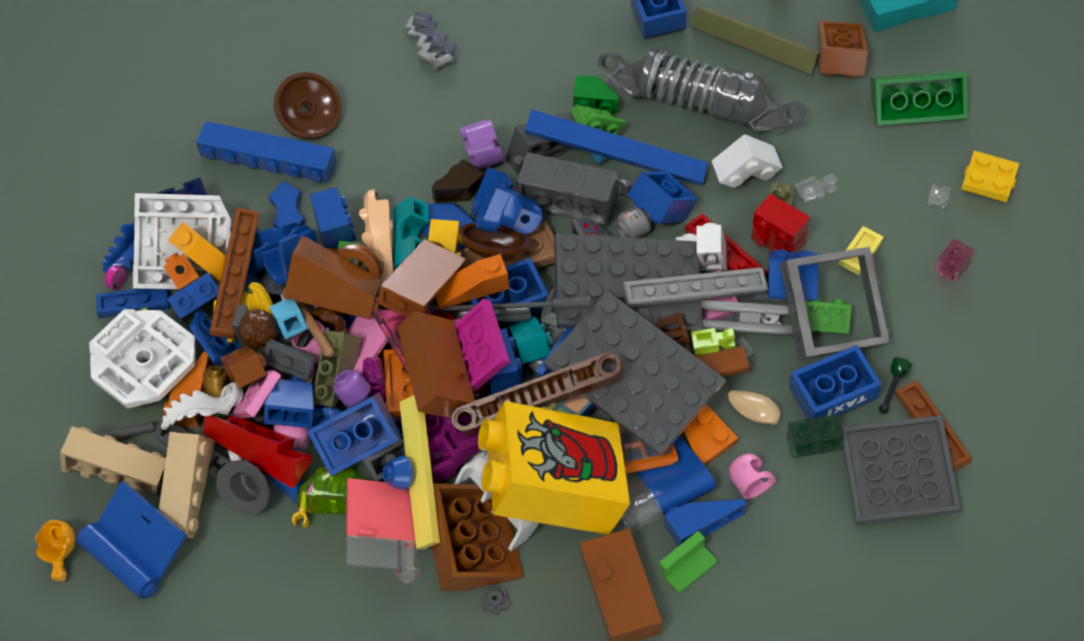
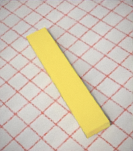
M413 395L399 403L405 455L412 461L414 467V480L409 490L416 549L423 550L440 543L425 413L418 412Z

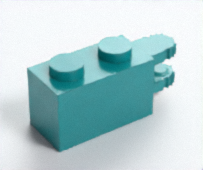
M535 316L531 317L529 321H516L507 324L510 337L514 338L516 353L522 364L544 358L548 355L552 341L549 332L545 330L544 324H539Z

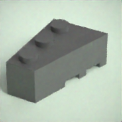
M571 111L554 115L576 122ZM527 123L520 124L514 129L505 159L515 171L514 158L516 156L526 157L527 153H533L547 157L554 155L557 158L574 149V147L524 133Z

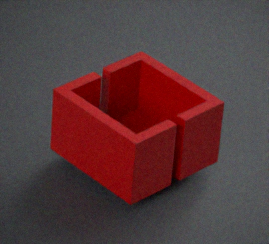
M769 194L754 212V226L752 227L751 239L757 245L764 246L771 251L784 249L788 252H799L806 244L810 216L776 196Z

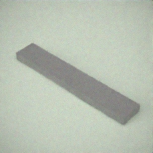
M763 267L628 281L622 284L625 302L629 307L766 293L768 290Z

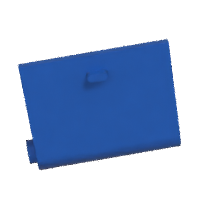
M121 481L98 522L85 526L79 532L76 542L138 598L144 599L152 597L157 592L159 582L186 539L187 534L129 484Z

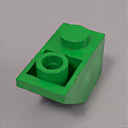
M576 75L573 107L580 105L618 114V95L597 76Z

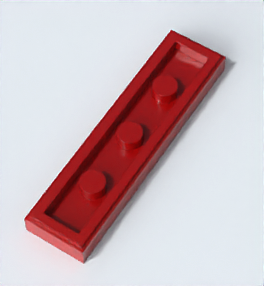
M701 213L685 226V232L697 236V226H703L706 223L712 222ZM724 233L727 243V270L733 271L762 267ZM763 268L764 275L766 278L768 272Z

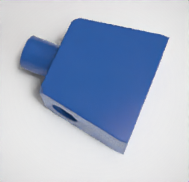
M291 376L289 381L278 380L265 401L264 424L312 429V384L304 382L303 379L296 376Z

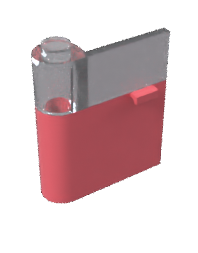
M347 479L346 566L395 571V577L403 583L414 582L416 578L420 577V549H416L409 488L402 491L389 486L387 482Z

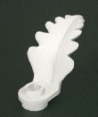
M232 382L223 388L220 397H212L199 390L193 391L192 396L181 394V402L173 400L170 403L172 408H166L165 412L167 415L163 416L161 429L166 430L176 420L180 421L185 416L191 418L197 414L203 416H211L218 413L228 414L232 406L236 407L241 402L243 390Z

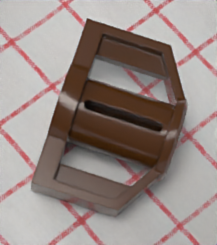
M679 312L658 318L656 327L659 330L661 326L677 322L678 328L664 331L663 333L679 345L682 344L683 348L691 353L689 337L682 313Z

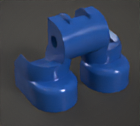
M488 167L475 196L471 215L477 217L476 228L493 234L499 229L500 225L514 229L518 233L527 234L536 230L542 222V210L535 200L512 190L514 186L507 174Z
M296 222L269 228L264 231H260L257 225L248 272L255 275L266 269L274 282L282 285L287 283L292 254L298 242L303 236L317 243L316 231L306 225L300 226Z

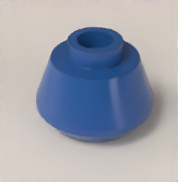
M404 455L388 461L382 471L384 481L396 489L407 490L414 480L412 461Z

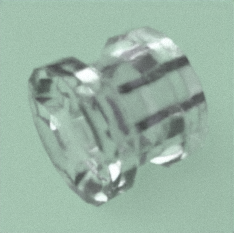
M932 183L927 206H939L941 209L946 210L951 187L945 186L941 188L937 184Z

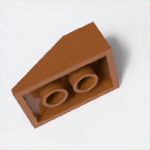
M819 20V73L828 76L842 74L853 78L864 76L868 48L863 24Z

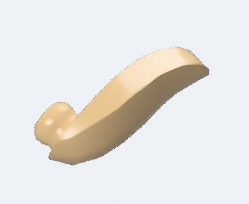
M732 390L728 393L732 406L748 420L775 425L780 421L779 407L770 398L762 394Z

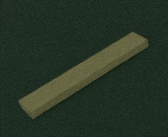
M702 5L696 7L691 27L811 75L814 73L820 52Z

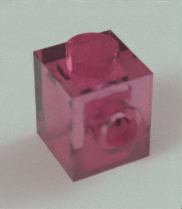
M954 238L939 256L935 270L944 278L956 282L970 265L975 250Z

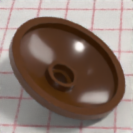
M300 72L289 76L280 84L274 97V111L279 123L286 131L299 138L315 139L326 135L335 127L341 114V101L337 90L326 78L315 73ZM301 107H306L308 112H302Z
M476 223L466 224L459 229L458 237L462 244L484 258L501 254L502 259H508L525 252L530 244V239L526 234L518 233L514 229L500 225L499 229L493 234L477 229Z

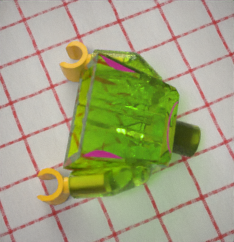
M326 467L318 468L315 475L310 477L300 487L297 502L299 511L292 517L293 524L297 527L298 521L304 518L303 527L305 529L309 527L310 520L306 516V510L312 514L346 515L347 479H359L354 477V470L346 468L330 476Z

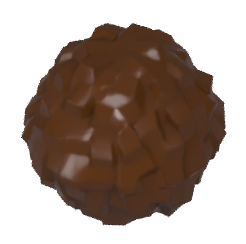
M253 309L241 318L237 332L245 345L261 349V347L266 346L270 339L274 340V337L278 334V329L272 314L265 310Z

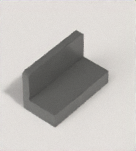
M272 339L266 343L264 360L267 366L306 381L318 370L319 363L314 362V355Z

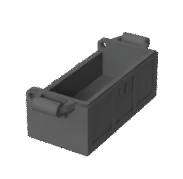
M527 153L526 157L516 156L514 158L515 173L519 174L517 179L518 193L535 200L543 213L570 219L578 218L609 227L618 196L629 197L627 194L631 190V181L618 177L617 171L533 153ZM618 183L622 184V191L618 190Z

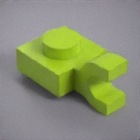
M715 328L691 331L695 355L720 352L719 346H722L724 349L736 348L733 328L717 333Z

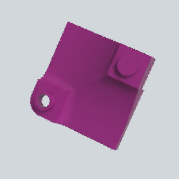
M425 414L433 484H436L455 475V471L460 465L480 451L478 447L479 433L473 436H464L454 427L452 418ZM400 416L397 417V421L402 428V420ZM464 417L461 421V426L469 425L472 417Z

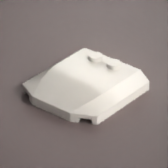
M135 193L133 289L178 290L163 266L167 264L165 259L174 253H178L179 256L183 254L182 251L168 241L182 222L226 256L231 234L229 228L231 227V218L220 196ZM185 255L199 278L208 273ZM181 265L175 268L177 274H182L185 271V268ZM209 274L219 288L220 282Z

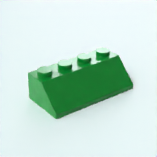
M962 70L871 77V100L876 125L968 119L967 73Z

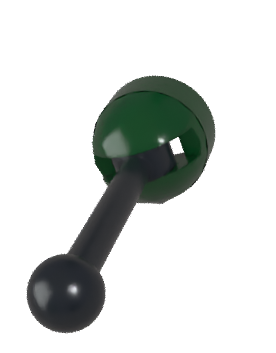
M899 357L893 359L890 371L894 378L884 403L879 406L880 413L886 414L889 411L888 404L898 379L907 377L912 364L908 360Z

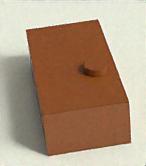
M414 311L397 329L418 412L452 418V414L457 408L475 401L454 321Z
M630 529L580 542V556L608 640L639 641L662 634V620Z

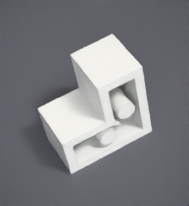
M746 134L712 160L719 182L732 188L740 186L751 175L767 181L783 168L773 145Z
M706 223L703 226H697V236L695 234H684L682 237H676V240L697 241L699 271L727 270V243L721 225Z

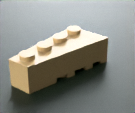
M72 426L60 451L62 472L70 473L71 469L80 471L82 477L91 478L92 475H98L104 482L111 484L125 481L135 490L157 495L164 477L166 458L162 454L143 451L134 444H122L108 435L102 437L93 434L90 429L85 427L76 428Z
M170 432L159 511L187 534L186 538H194V534L198 530V516L215 441L198 434Z

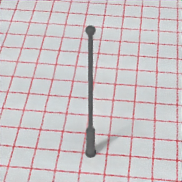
M588 296L587 298L554 299L552 302L492 304L493 309L528 307L593 309L594 298L593 296ZM430 304L427 310L430 314H434L436 311L471 310L476 305H458L439 309V306Z

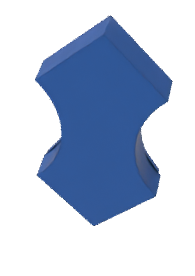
M284 181L269 196L270 202L277 208V216L272 223L273 228L293 222L302 226L306 223V220L297 210L298 202L302 196L301 191Z

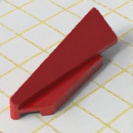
M213 415L204 416V435L290 488L296 486L312 462V455L292 449L294 447V438L239 416L228 415L227 420Z

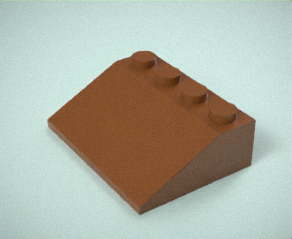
M433 484L440 543L433 545L432 550L441 591H465L522 579L523 573L517 548L511 552L508 549L514 539L511 522L508 517L491 513L493 510L492 498L482 503L481 498L484 492L477 484Z

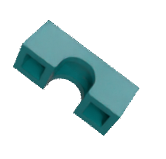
M412 196L407 197L392 208L394 268H398L401 261H404L423 241L418 238V234L429 223L428 203Z

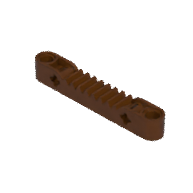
M614 353L600 354L460 406L452 414V423L462 435H476L479 433L481 424L485 419L494 420L504 401L538 408L549 407L552 403L557 404L560 400H568L571 396L592 392L618 382L624 374L622 362ZM607 364H616V369L613 372L607 373L604 371V367ZM464 417H472L469 425L461 426V421Z

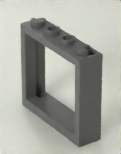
M870 247L790 259L779 264L798 360L836 354L855 345H858L859 349H866L890 343V329L884 317L885 304L880 298V280L875 274L874 267L876 261ZM858 257L875 338L814 348L798 267Z

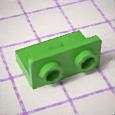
M575 105L571 110L576 123L617 135L626 125L624 119L615 118L606 110Z
M817 298V301H805L811 331L849 335L852 305L846 304V300L832 299L831 303L822 302V298Z

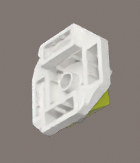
M124 309L89 342L91 378L95 384L127 409L160 401L195 367L197 340L193 334L160 310L135 311L133 309Z

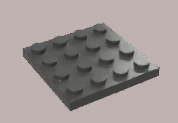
M942 415L841 427V437L856 525L960 513L961 508Z

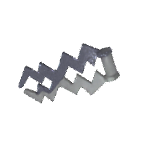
M415 13L416 18L424 19L421 28H425V30H418L420 23H414V16H411L405 29L410 30L408 36L420 37L416 44V48L421 49L417 53L418 57L432 63L435 72H438V67L450 62L455 65L454 51L456 42H445L448 33L433 32L437 26V21L430 22L433 17L432 14ZM428 39L436 40L433 48L442 49L440 51L441 54L446 55L436 58L437 53L429 52L432 43H427L426 41Z

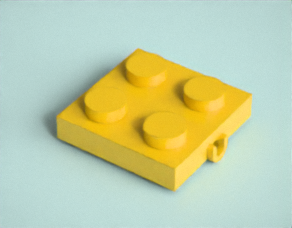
M974 151L969 166H966L964 172L965 179L961 190L1007 203L1011 189H1014L1017 181L1015 176L1020 163Z

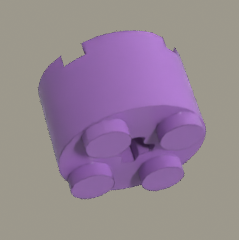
M490 118L459 128L469 158L475 168L481 170L505 161Z

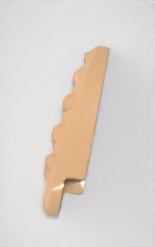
M372 189L368 190L364 195V208L359 211V215L365 221V232L362 234V241L384 263L381 276L382 285L396 270L393 260V220H390L389 201L387 199L379 200L377 190Z

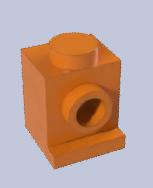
M174 253L165 259L167 264L163 267L179 291L199 279L198 274L184 253L180 256L178 253ZM180 265L185 268L184 273L177 274L175 268Z

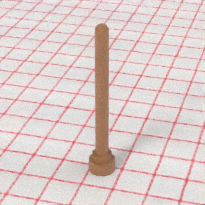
M295 301L308 329L326 357H331L334 351L305 303Z

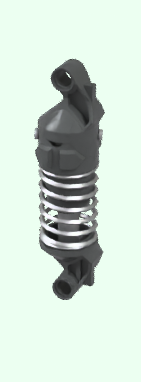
M654 48L629 65L625 64L620 55L615 52L604 53L598 58V68L609 78L608 86L621 89L629 97L649 99L654 95L659 85L657 99L661 101L666 87H668L667 101L669 104L673 102L677 94V104L679 107L685 101L688 102L690 110L694 106L699 108L700 113L706 109L714 117L729 120L739 125L750 126L754 131L773 130L784 133L786 125L802 120L806 114L805 106L799 101H793L781 106L777 105L771 97L764 79L750 72L745 73L730 68H720V66L712 69L709 63L701 66L698 60L691 64L687 57L680 62L677 54L670 59L667 52L663 53L661 50L659 51ZM608 56L614 60V66L611 69L605 64ZM664 57H666L665 68H663ZM675 59H676V71L670 69V67H671V65H672V63L674 62ZM685 62H686V63H687V67H685V68L682 70V72H680L681 69H682V67H683V65H684ZM791 106L798 107L800 111L798 118H793L789 115V108Z

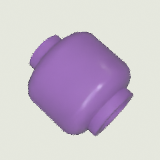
M347 369L339 373L334 379L333 391L345 406L353 407L369 398L368 395L371 387L359 371Z

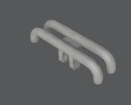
M708 299L701 301V307L704 309L736 312V322L702 318L703 328L705 329L715 328V330L724 331L733 328L736 332L793 334L791 324L760 323L761 314L789 315L787 305L726 302Z

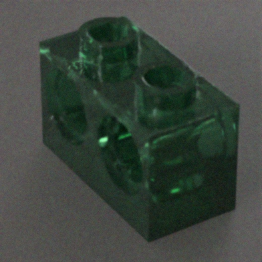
M838 414L788 423L786 437L792 458L840 451L842 449L844 434Z

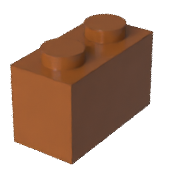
M247 345L220 358L229 379L238 388L266 376L264 367L267 364L262 354H258L256 349L252 350Z

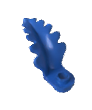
M135 220L133 223L124 224L120 227L122 237H114L113 242L117 247L108 248V252L111 254H106L104 256L106 260L102 261L104 265L102 270L104 272H107L114 265L122 268L125 266L127 270L132 268L131 260L134 261Z

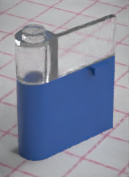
M680 436L673 443L678 456V462H673L674 464L626 474L630 505L622 515V519L628 528L632 527L636 531L663 517L671 508L675 506L681 507L716 488L715 481L709 470ZM649 447L646 448L648 457L658 455ZM641 450L628 457L632 461L642 459L643 455Z

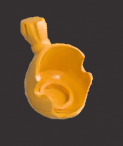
M49 520L35 537V541L38 543L35 553L42 561L52 563L51 579L62 582L65 581L67 576L63 560L72 552L75 546V533L66 522Z

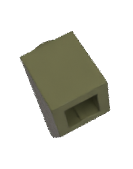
M324 330V336L334 353L331 357H326L321 350L313 404L335 407L339 398L333 391L334 379L342 371L347 369L352 371L358 361L361 337L345 332Z

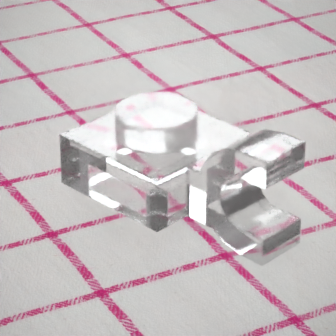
M833 173L820 180H817L814 175L794 184V191L804 207L824 199L826 193L837 190L835 186L837 179Z

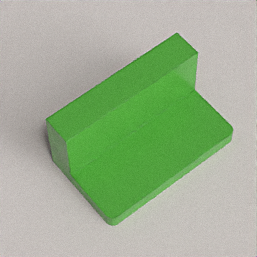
M699 531L659 562L660 575L679 594L717 564V559L704 547L705 537Z

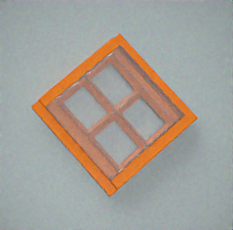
M618 424L626 474L674 464L673 462H678L674 444L660 457Z

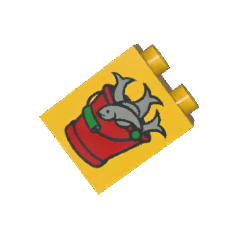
M507 401L503 402L494 420L485 419L482 422L478 435V447L480 450L488 451V461L482 472L481 486L483 491L491 492L493 515L607 535L612 532L630 505L618 423Z

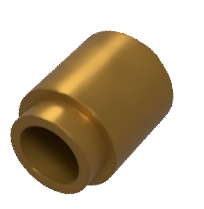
M210 366L203 372V392L212 397H220L223 388L228 386V374L221 366Z

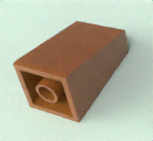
M302 236L292 254L284 298L370 319L373 311L378 312L382 279L309 238Z

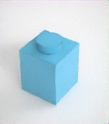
M285 299L269 307L276 320L277 327L285 339L308 329L301 311L294 300Z

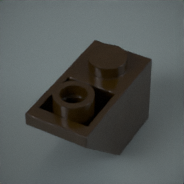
M465 159L461 160L458 164L453 165L445 176L434 182L431 187L433 201L436 203L470 201L477 194L484 174Z

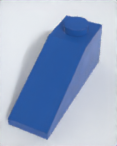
M744 499L686 503L681 507L675 506L664 515V527L676 545L680 546L697 531L705 537L743 516L746 513L747 503Z

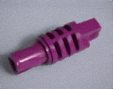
M367 357L363 360L362 376L371 387L368 397L370 398L380 393L385 403V376L380 357Z

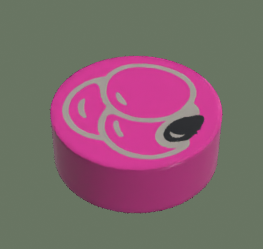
M117 265L110 267L105 275L106 286L114 290L120 289L127 278L125 268Z

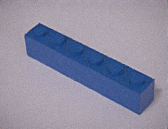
M205 121L196 141L200 156L207 159L214 158L230 164L237 163L249 168L265 169L272 173L288 174L291 177H302L314 182L328 183L337 162L334 148L208 121Z

